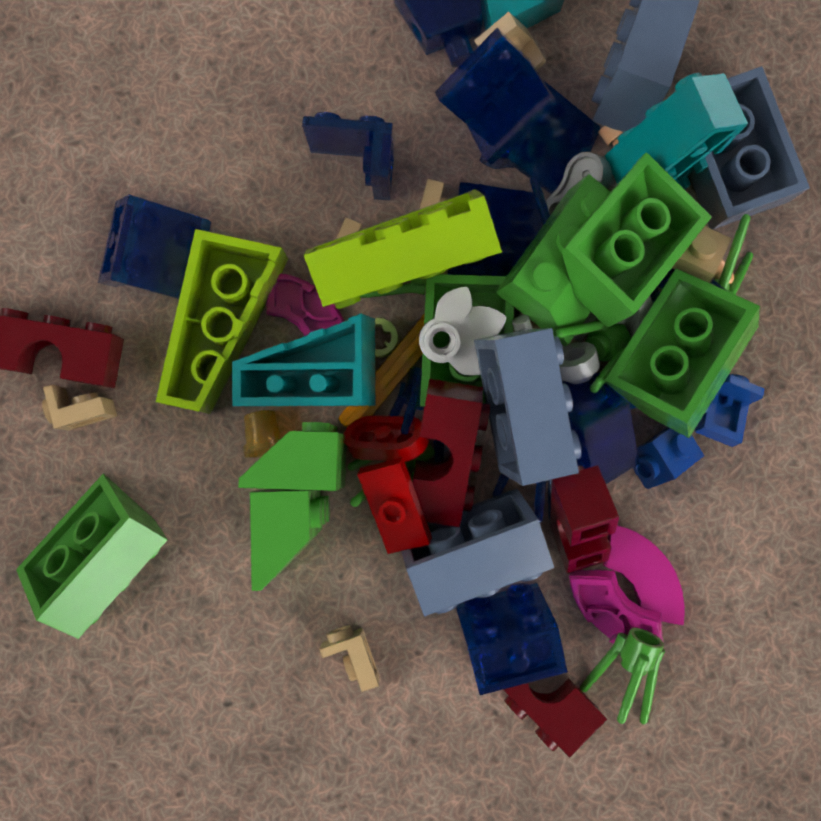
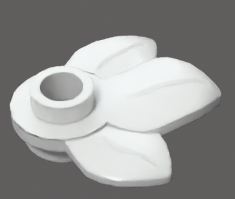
M459 287L448 291L437 302L434 319L428 321L420 331L419 345L421 351L431 361L437 363L449 362L463 375H481L474 340L498 335L506 322V316L491 307H472V297L468 287ZM440 331L448 333L450 337L448 345L442 348L436 347L433 344L434 335Z

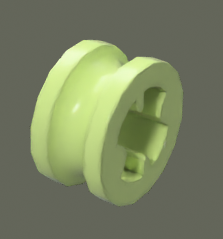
M375 318V327H382L384 334H391L390 343L384 342L385 348L376 349L375 347V357L382 358L391 354L396 348L398 334L395 326L390 321L384 318Z

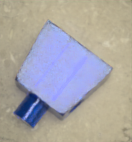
M393 0L426 55L445 48L450 63L454 68L464 66L475 58L469 39L481 33L483 15L480 0Z

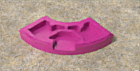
M279 274L277 283L273 286L266 301L268 316L288 320L296 325L304 336L318 329H326L345 322L334 304L322 306L314 285L288 274Z
M617 525L616 532L608 535L612 548L609 560L604 562L603 566L619 572L631 583L640 607L661 612L662 622L684 626L685 607L683 591L671 563L662 551L647 538L635 531Z
M578 570L569 574L571 590L578 608L588 623L592 622L603 634L610 638L609 642L614 644L619 632L628 635L632 628L647 630L659 637L663 642L661 612L644 609L629 600L618 585L615 571Z

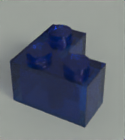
M593 374L590 380L581 384H571L562 381V384L565 383L568 386L572 396L573 408L571 412H568L571 431L574 430L581 445V457L576 459L577 466H583L584 469L598 465L606 484L637 466L639 459L629 403L606 383L598 392H591L590 386L596 380V374Z

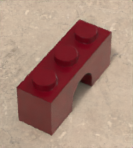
M1 308V370L32 375L38 353L47 346L55 345L62 356L60 379L115 389L124 339L112 334L113 327L86 322L85 329L70 327L71 320L51 315H44L43 322L28 320L29 313Z
M429 379L420 437L441 441L450 449L451 454L439 462L416 460L412 483L427 522L460 527L463 511L471 512L475 486L468 485L470 471L479 472L483 448L482 445H475L478 430H487L490 414V404L483 403V387Z
M598 465L584 469L583 466H578L579 473L552 479L550 528L567 574L609 560L612 547L607 535L616 532L619 515Z
M509 617L472 653L477 663L473 668L476 674L490 688L498 684L508 694L504 699L505 703L520 719L523 720L528 715L539 726L535 733L553 752L560 747L570 758L607 721L601 710L569 678L557 690L551 693H539L529 687V673L544 654Z

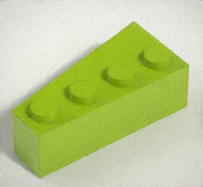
M475 189L309 248L304 253V258L322 306L335 304L336 309H340L359 302L361 295L377 291L378 294L388 293L402 287L403 282L416 278H431L445 272L446 269L480 261L486 257L502 253L485 196Z
M195 229L156 403L211 414L232 373V362L239 359L266 305L268 296L273 286L277 283L279 274L282 273L289 260L282 247Z

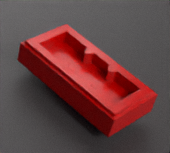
M403 457L360 468L357 476L387 553L391 554L430 545L432 535Z

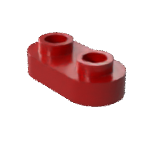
M365 416L352 422L344 432L345 445L351 455L360 460L389 461L403 457L404 461H410L424 452L428 446L429 438L420 437L422 422L418 418L410 416Z

